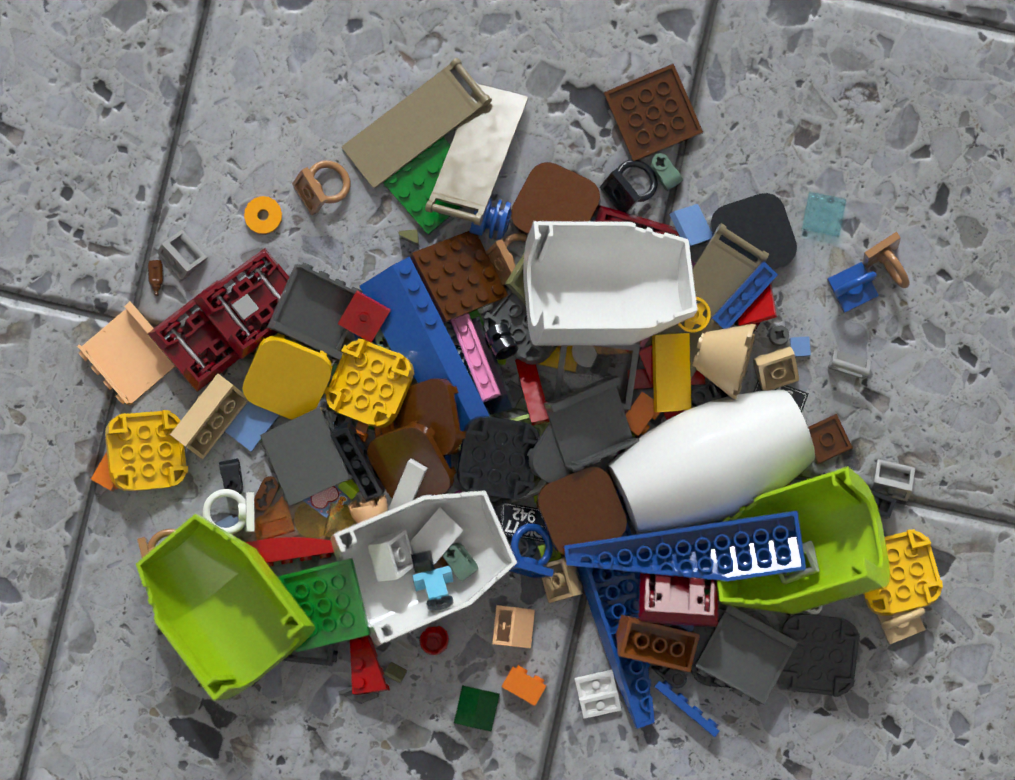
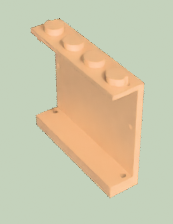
M131 302L127 303L124 306L126 309L83 346L80 344L77 346L81 350L79 355L85 361L89 359L93 364L91 369L97 375L101 374L105 378L103 383L110 390L113 388L118 393L116 398L122 404L126 403L129 406L175 367L149 337L148 333L154 328Z

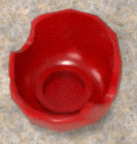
M440 625L427 627L420 635L421 649L428 655L443 653L449 643L447 631Z

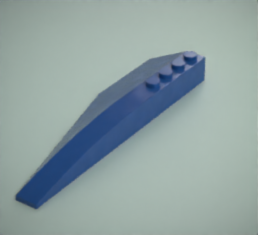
M408 257L393 264L361 284L359 287L364 295L390 309L380 329L391 351L400 353L410 360L414 369L413 377L416 381L420 383L429 379L439 378L447 379L453 386H457L459 393L455 394L454 397L460 431H464L466 424L472 418L490 416L411 258Z
M615 489V490H616V493H617V495H618V498H619V500H620V503H621V505H622V502H621V499H620L618 490ZM628 521L626 530L621 537L632 535ZM577 566L601 642L636 729L655 723L653 698L650 693L651 679H649L648 670L650 663L618 656L616 633L621 614L639 618L640 572Z
M797 511L564 546L567 565L722 581L806 570Z

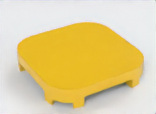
M277 333L276 336L263 338L245 376L242 389L244 396L249 402L293 420L317 408L330 380L333 366L327 354L322 350L318 353L284 339L285 335Z
M364 339L352 341L347 346L344 345L341 350L343 352L330 385L324 391L329 407L339 414L372 427L382 428L390 425L397 417L414 376L413 365L402 354L375 345Z
M169 410L123 413L109 421L105 432L108 467L111 481L117 488L123 491L162 489L176 486L183 481L188 473L184 445L170 435L181 421L175 414Z
M915 529L886 536L885 543L890 566V580L886 587L863 593L868 608L875 614L890 616L934 604L941 594L943 585L929 538L915 531Z

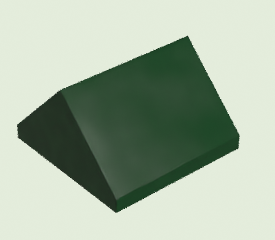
M462 685L454 723L492 732L500 693Z

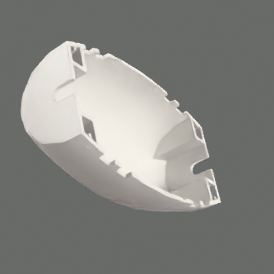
M756 391L737 394V399H732L729 396L688 409L664 421L638 438L639 442L623 450L607 466L619 495H622L624 498L625 509L636 533L643 534L723 521L728 516L733 517L740 512L739 509L741 507H747L755 502L753 499L757 496L783 488L800 475L814 461L815 448L805 419L787 391Z

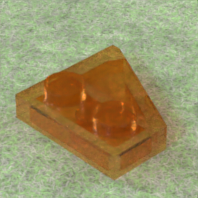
M283 496L254 521L257 540L270 539L295 531L288 502L284 500Z

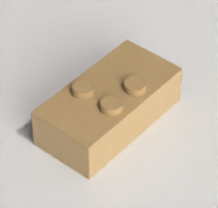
M217 374L170 435L201 459H204L248 400L244 393Z

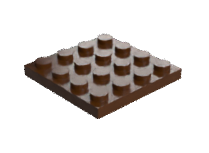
M674 63L603 93L633 161L643 159L703 134V130Z
M470 230L409 255L443 323L498 302L508 296L478 235L470 233Z

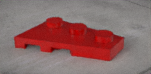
M367 635L350 639L352 694L360 695L389 691L390 688L384 679V671L379 665L378 655L371 636Z

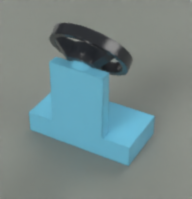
M450 566L412 575L415 590H427L429 600L426 602L427 609L441 610L454 603L453 597L448 595L445 585L453 582Z

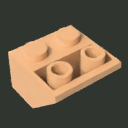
M496 605L492 644L531 648L535 610Z

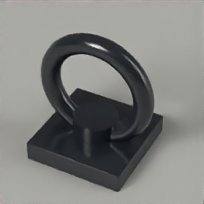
M627 160L612 171L599 188L618 211L629 213L637 202L647 201L654 196L658 187V180L654 170L645 162ZM637 167L646 172L650 179V188L646 193L638 195L622 175L626 169Z

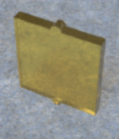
M330 503L323 536L332 537L333 534L357 524L352 518L347 504Z

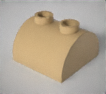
M791 347L780 348L775 352L759 355L753 359L755 372L762 391L773 390L799 381L795 353Z
M566 558L547 563L543 566L554 569L553 577L542 578L548 603L582 594V584L576 572L577 566L567 565Z

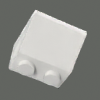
M406 529L379 537L368 544V552L371 556L374 573L378 581L398 580L414 567L411 558L413 553Z

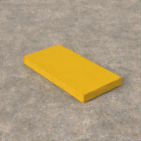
M690 334L652 335L654 412L691 409Z

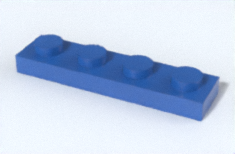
M762 262L711 319L722 329L730 328L778 274L765 262Z
M664 680L663 683L658 681L654 687L713 737L719 733L717 729L718 724L711 718L706 720L702 717L703 712L695 705L693 708L687 704L688 699L681 693L676 695L671 691L673 687Z

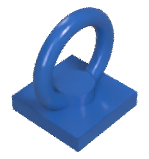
M862 262L827 279L844 313L879 296L872 283L877 278V273H867Z
M530 523L516 530L511 540V550L517 563L509 570L510 572L531 578L553 577L554 569L543 567L548 563L553 552V543L545 528L538 524ZM526 532H537L544 539L545 552L540 560L521 556L519 541Z

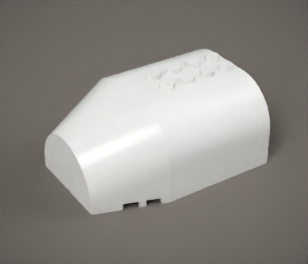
M533 222L526 240L523 267L528 329L533 345H633L693 317L697 312L688 239L664 233V235L652 232L653 229L648 227L646 230L635 227V223Z
M486 491L422 496L337 532L331 537L337 562L353 558L368 627L371 633L370 636L377 646L471 605L517 563ZM440 507L463 530L452 544H462L477 563L478 570L464 581H461L455 576L451 568L453 582L445 585L448 595L453 597L454 603L445 609L429 610L426 602L429 600L427 590H415L412 575L418 573H415L414 567L398 580L378 581L374 573L371 556L368 552V544L379 537L406 529L409 542H411Z

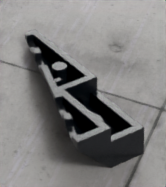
M475 317L471 320L501 393V396L487 401L489 413L493 415L515 408L516 404L512 402L510 390L506 385L502 370L485 337L486 332L482 327L480 317Z

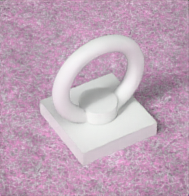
M222 489L212 493L206 499L202 511L203 518L215 524L210 515L212 504L219 498L230 497L238 502V523L232 527L222 529L232 535L239 532L243 527L244 532L255 531L254 492H246L243 497L234 490Z

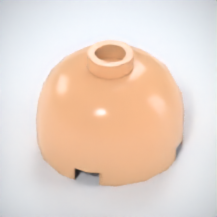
M381 495L367 502L365 499L358 503L357 500H354L349 504L348 508L352 518L359 524L387 512L388 503L386 496Z

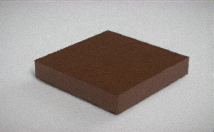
M837 414L808 427L815 448V460L818 465L853 449Z

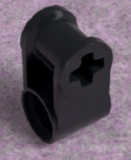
M709 382L693 390L691 393V405L697 407L713 400L725 398L728 395L713 382ZM694 394H702L703 402L695 401Z
M239 459L219 462L224 489H229V487H232V483L238 485L235 491L242 494L243 482Z
M652 665L651 669L662 679H665L672 687L682 688L686 684L687 677L682 670L664 667L660 670L662 666ZM675 674L682 675L684 680L681 685L673 683L672 679Z

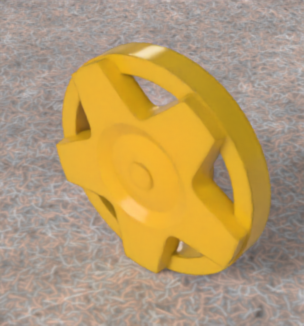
M696 297V300L700 302L697 303L695 315L684 320V326L681 322L678 323V326L687 332H699L710 321V307L706 301L699 297ZM705 309H706V311H707V317H706V318H705L704 315H703V312L705 311ZM695 324L701 325L700 327L693 329Z

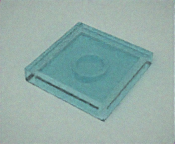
M809 191L801 229L839 237L847 199Z

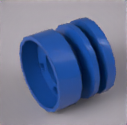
M490 197L482 224L479 226L472 222L470 233L482 236L485 229H489V238L492 239L494 232L497 231L496 240H501L508 230L512 203L506 202L505 208L501 209L502 200L499 199L496 207H493L492 197Z

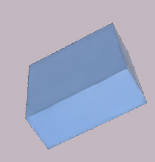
M809 336L789 338L790 347L794 351L795 357L811 356Z

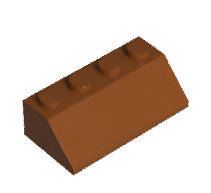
M621 614L616 633L618 656L691 672L700 634L660 623L641 622L639 618Z

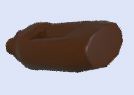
M151 260L148 263V281L155 292V296L159 295L158 291L163 283V264L161 260Z

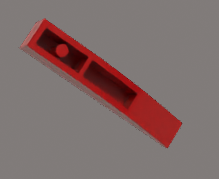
M282 537L245 542L259 552L269 567L274 566L273 562L281 561V564L284 565L293 563V559L300 558V561L303 562L312 560V556L319 555L320 559L331 557V553H334L331 540L318 538Z

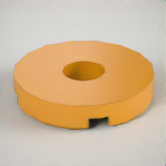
M260 196L247 204L244 218L247 226L257 234L266 235L274 232L281 224L282 211L280 205L274 199ZM260 211L268 212L269 216L266 220L258 218Z

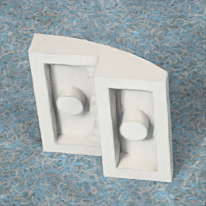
M612 670L574 678L584 719L621 711Z

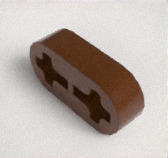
M268 476L263 479L254 498V507L257 510L266 511L271 507L280 486L275 477ZM271 480H274L273 484L276 485L275 488H271L269 493H266V490L268 488V486L265 485L266 482H271ZM264 495H267L265 499L267 505H263L260 508L257 502L258 499L262 500Z

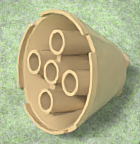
M755 324L702 333L698 341L697 348L700 349V352L698 351L697 356L695 355L693 367H696L700 373L732 399H737V394H740L742 388V380L747 371L755 334L752 333L754 329L756 330Z

